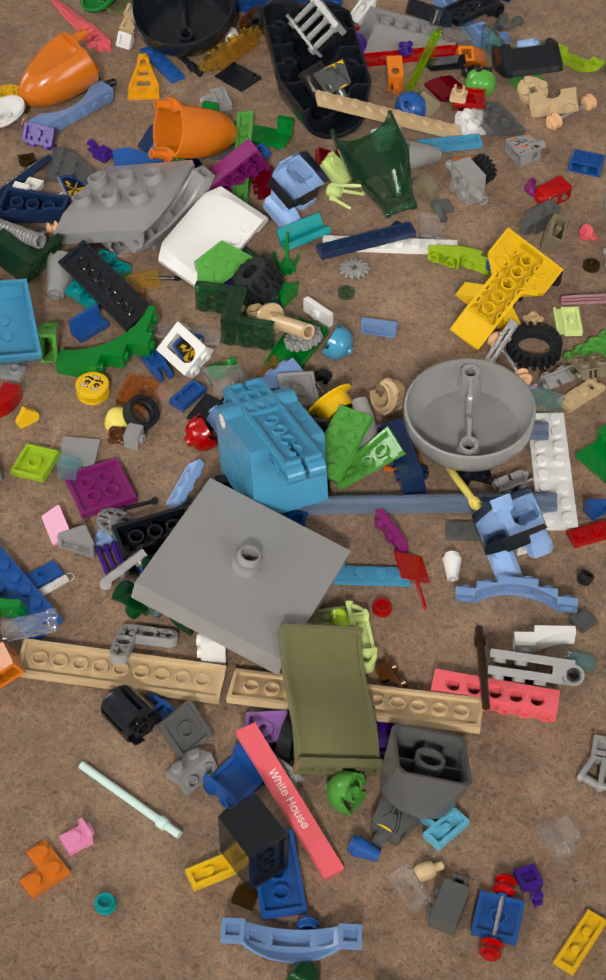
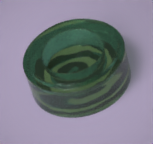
M343 285L338 288V297L340 299L351 300L354 298L355 289L352 286Z

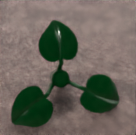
M146 556L142 559V571L153 557ZM123 580L115 587L111 599L126 606L125 612L131 619L135 620L142 614L147 616L149 613L156 612L154 609L148 610L147 605L131 597L134 583L131 581ZM169 618L178 628L192 636V629Z

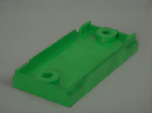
M301 316L298 317L297 320L320 327L323 335L322 342L328 336V326L324 327L313 321L303 319ZM284 333L264 361V366L275 370L278 368L277 365L286 359L288 361L294 358L303 369L322 342L317 343V346H312V349L307 351L299 350L296 352L294 350L291 352L290 349H286L284 338H286L285 335L287 333Z

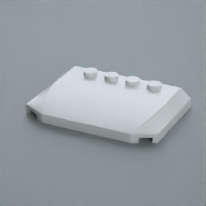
M223 187L215 188L204 193L161 244L158 262L201 291L197 281L194 261L221 240L242 250L256 232L259 233L268 222V217Z

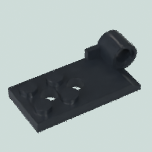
M458 0L443 8L455 12L453 24L462 26L486 13L489 17L494 16L498 18L504 12L505 6L499 0Z

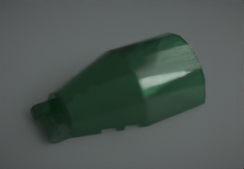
M388 110L385 121L377 130L357 140L340 141L334 130L330 129L332 141L350 180L354 184H361V187L358 188L382 210L385 219L410 209H417V203L412 191L409 147L391 110Z

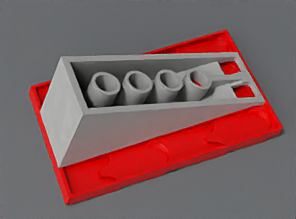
M370 6L362 25L355 27L358 32L364 35L367 41L363 54L367 67L386 65V56H398V44L401 41L413 42V52L408 56L402 55L403 63L427 61L428 58L455 55L458 44L451 28L434 25L427 20Z

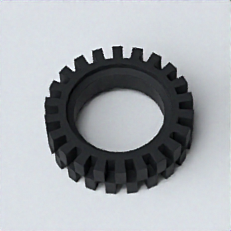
M524 322L516 328L511 336L512 340L507 342L506 352L512 358L514 364L518 362V367L525 365L524 368L528 370L530 366L532 371H536V367H539L540 371L544 370V366L549 369L551 365H556V361L558 362L561 357L563 341L562 337L559 336V332H554L555 328L552 326L548 329V324H544L542 327L540 326L541 322H537V325L529 322V326H527ZM537 338L545 341L550 346V350L545 354L533 355L522 351L518 344L524 339Z

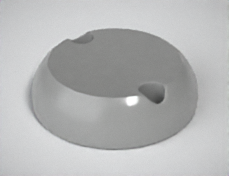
M453 359L426 369L412 382L404 401V423L413 444L431 461L445 468L457 471H486L510 461L527 445L535 425L536 405L533 394L527 384L510 369L482 359Z

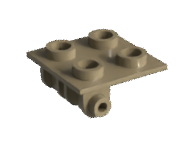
M594 352L587 356L575 355L573 358L567 359L578 370L575 373L577 380L583 381L589 380V378L593 379L594 377H606V358L601 353Z

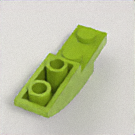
M431 245L428 247L427 259L434 263H440L457 270L463 266L466 269H472L484 275L492 276L491 272L486 270L488 258L483 256V251L457 245Z

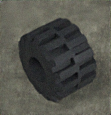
M256 255L252 259L246 260L244 264L239 266V269L234 273L235 276L232 278L233 287L249 305L255 303L263 305L270 302L273 297L275 298L278 295L277 293L282 289L281 285L284 284L282 273L264 255Z

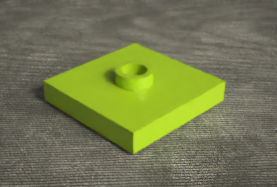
M27 443L10 469V474L44 483L60 458L61 453L58 450Z

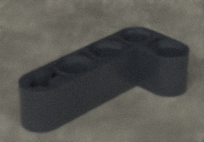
M408 0L405 11L407 14L430 21L429 23L448 28L452 27L455 12L420 0Z

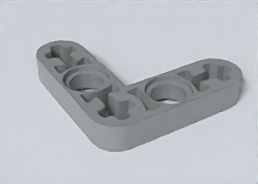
M124 624L119 628L111 646L110 662L115 665L126 664L135 644L165 648L175 647L178 644V633L172 629Z

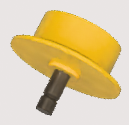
M321 381L315 384L322 397L308 410L310 416L318 415L319 418H328V424H330L339 405L352 409V399L348 395L352 386L349 383L340 385L329 392Z

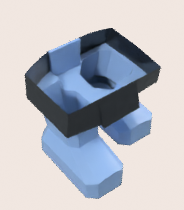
M307 151L298 152L279 162L267 184L271 188V195L265 198L263 208L279 227L302 219L295 207L305 210L312 206L318 195L319 187L330 179Z
M532 488L514 491L490 500L472 515L476 533L484 553L488 557L496 581H498V575L503 576L504 574L523 577L513 550L525 546L529 557L536 559L551 553L554 548Z

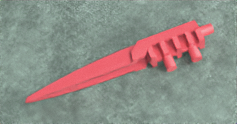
M51 0L62 16L77 31L81 28L87 31L88 37L82 41L86 40L88 49L94 48L98 52L105 50L110 52L112 50L110 39L93 23L85 20L61 1Z

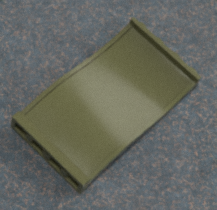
M287 622L283 623L277 632L283 683L293 732V774L335 775L341 771L351 770L362 773L364 776H377L382 769L383 761L380 759L376 718L363 662L361 638L363 627Z

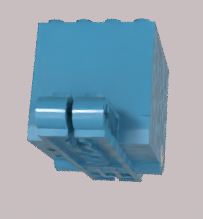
M261 377L245 381V384L237 383L226 386L223 390L226 404L215 406L221 472L227 477L233 489L279 514L328 500L324 432L300 404L295 392L287 387L272 391Z

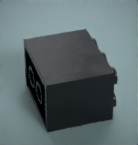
M257 794L250 798H244L237 806L224 810L218 816L220 852L249 891L254 890L288 868V834Z

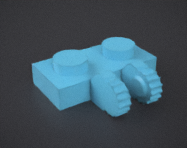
M455 807L446 816L437 818L436 822L432 819L420 818V821L428 828L423 833L422 838L439 852L469 826L470 820Z

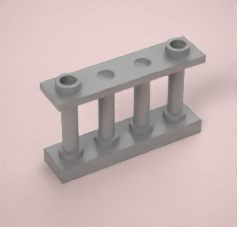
M310 0V3L294 19L289 14L286 15L289 20L288 24L297 30L309 46L307 48L312 55H318L320 58L322 54L318 48L334 33L339 32L343 36L347 32L323 0ZM314 7H318L317 11L300 27L298 23ZM321 15H324L323 20L308 35H306L305 31ZM327 24H331L330 29L313 44L311 40Z

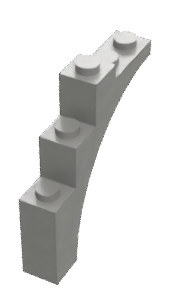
M204 165L194 168L180 192L163 214L143 232L145 239L143 247L136 249L130 243H123L135 254L148 248H153L154 250L161 248L164 239L200 197L208 192L215 175Z

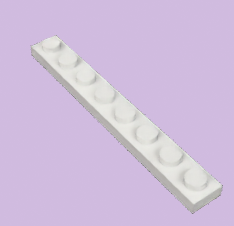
M324 235L323 243L349 236ZM409 238L357 252L428 254V247L431 245L458 246V240Z

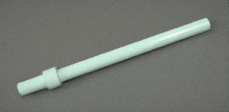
M85 761L80 763L79 769L152 820L160 830H166L177 839L181 837L183 832L171 824L170 819L164 815L160 816Z

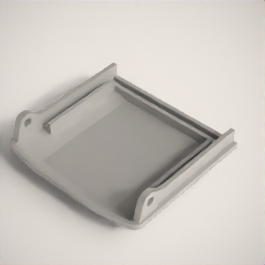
M192 160L108 166L102 171L91 174L87 178L88 184L84 189L72 196L73 202L63 213L53 233L54 238L58 239L60 245L79 244L84 239L87 243L122 241L130 243L136 249L142 248L145 243L143 232L163 214L181 190L195 167Z

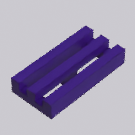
M114 542L110 543V546H107V544L103 545V548L95 547L105 575L109 571L102 552H105L111 569L115 568V564L109 550L113 551L117 564L122 563Z

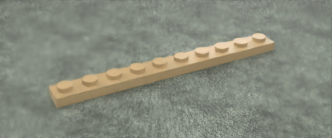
M317 90L315 94L317 105L320 107L441 137L461 135L459 126L453 123L387 108L386 106H379L327 91Z

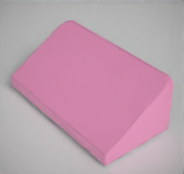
M59 505L41 517L53 546L58 545V533L69 530Z

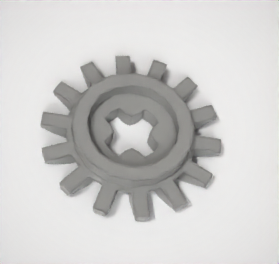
M349 258V261L343 260L344 263H340L341 267H339V270H342L340 274H346L345 278L350 276L351 280H353V277H356L358 280L360 279L359 276L364 278L365 274L369 273L367 270H370V267L367 266L368 263L364 262L363 259L358 261V258H355V261H353L352 258ZM357 266V269L351 270L352 267Z

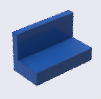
M97 303L68 320L70 334L80 343L85 342L109 327V322L100 316Z

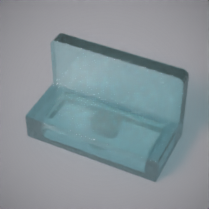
M529 384L528 387L533 394L536 407L555 413L560 412L565 397L564 394Z

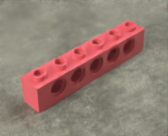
M435 669L431 692L481 697L479 676ZM488 678L490 711H495L501 715H518L523 719L535 718L545 723L556 721L560 690Z

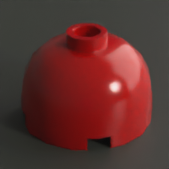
M199 413L187 422L185 426L187 436L184 439L189 447L193 446L201 452L209 451L217 447L218 443L215 440H211L215 439Z

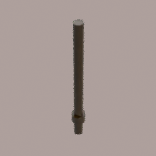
M476 626L474 646L477 648L481 704L483 710H489L490 697L485 655L486 637L483 634V627Z

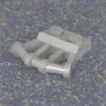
M594 734L590 759L580 771L576 781L584 782L596 789V792L602 793V791H606V783L604 782L606 771V737ZM595 763L601 764L598 780L587 775Z

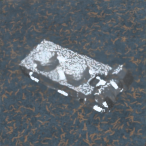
M49 608L45 612L2 620V640L8 642L58 631L59 627L56 621L58 617L57 610Z

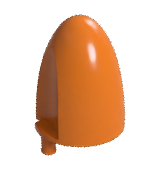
M81 28L73 35L61 32L47 43L31 60L18 86V95L24 100L25 105L37 108L54 106L86 92L90 86L99 82V67L93 63L86 50L78 44L88 37L85 29Z
M167 97L166 99L155 98L154 108L157 109L153 122L155 149L151 148L149 150L150 159L172 162L173 158L211 157L226 151L235 143L238 135L237 127L226 114L198 106L181 104L175 97Z

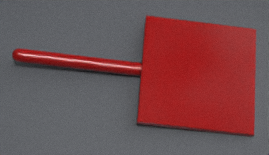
M394 551L401 578L415 581L422 607L426 610L427 606L419 582L430 583L422 556Z

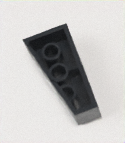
M187 504L112 525V538L121 561H125L141 548L145 550L147 556L156 553L187 511Z

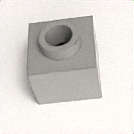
M128 424L123 435L125 448L139 450L141 444H145L146 434H144L143 425Z

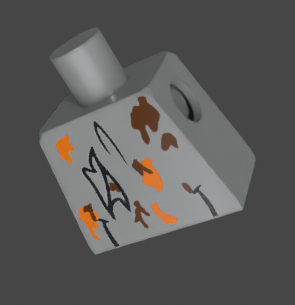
M527 134L506 138L504 150L521 168L540 159L541 150L545 149L546 145L543 139L536 141L531 135Z

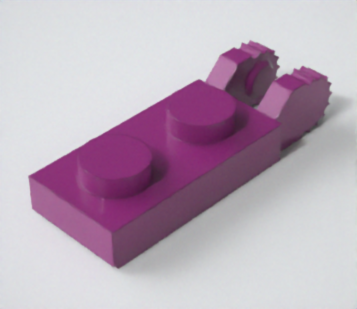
M383 508L376 510L375 527L378 530H382L387 543H392L395 547L394 551L408 553L409 544L401 531Z

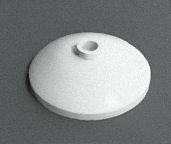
M9 95L0 98V128L12 125L23 114L25 102L20 96Z

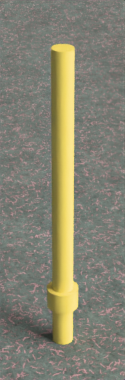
M445 468L468 499L470 507L476 511L481 508L482 502L478 497L474 496L457 471Z

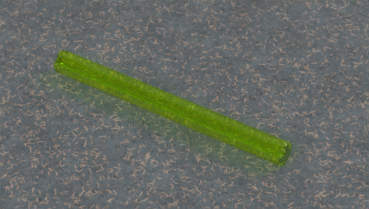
M438 28L433 31L403 93L414 91L442 34V31Z

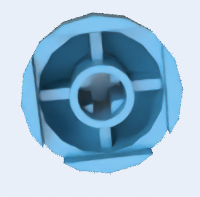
M339 324L327 342L326 347L321 352V355L331 360H340L345 355L349 357L354 349L351 346L353 343L351 332Z

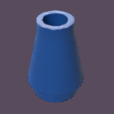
M353 835L347 848L351 856L374 862L377 861L381 853V849L374 846L361 835Z

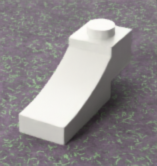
M534 625L533 632H514L513 652L535 655V652L546 647L574 644L576 626Z

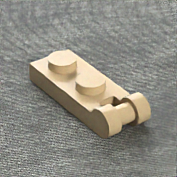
M595 377L593 379L589 378V380H586L558 398L557 404L568 413H571L605 391L606 386L602 382H597Z

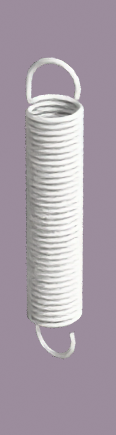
M64 574L38 590L44 596L70 581L68 576Z

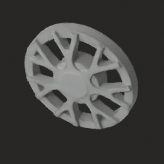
M112 507L103 509L98 513L96 524L102 532L112 536V525L124 522L123 520H132L127 512Z

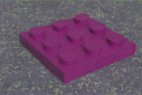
M117 457L63 474V479L82 520L98 515L101 510L106 508H120L122 505L126 506L137 502V497Z

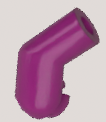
M530 178L524 186V191L531 195V197H535L536 179Z

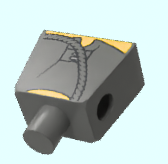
M343 59L313 74L324 92L327 91L332 94L336 92L337 95L346 97L347 93L344 88L351 84V80Z
M383 795L371 820L370 832L375 834L371 843L379 849H382L387 841L397 847L420 824V818L407 815L396 809Z

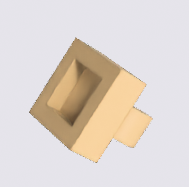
M457 84L454 85L450 95V102L465 104L468 95L465 85H463L462 89H457Z

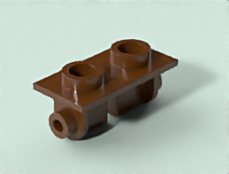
M383 656L385 662L376 664L375 672L382 683L390 679L384 686L408 687L403 676L398 677L396 672L399 669L394 661L391 660L389 662Z

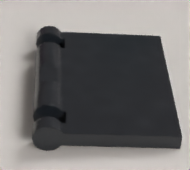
M234 61L215 75V78L240 92L261 80V76H256V73Z

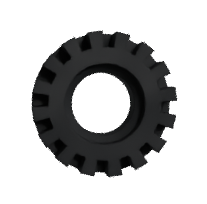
M478 154L472 158L475 164L486 174L485 185L496 178L497 173L495 172H497V169L494 168L496 165L492 164L493 160H489V156Z

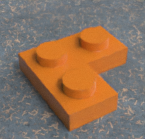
M44 840L26 852L37 869L19 881L33 900L71 874L55 851Z

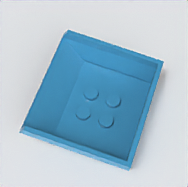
M27 278L0 280V365L38 362L42 358V352Z

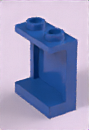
M240 743L233 747V755L211 776L208 774L203 776V789L210 796L215 795L226 809L229 807L232 809L244 798H250L265 784Z

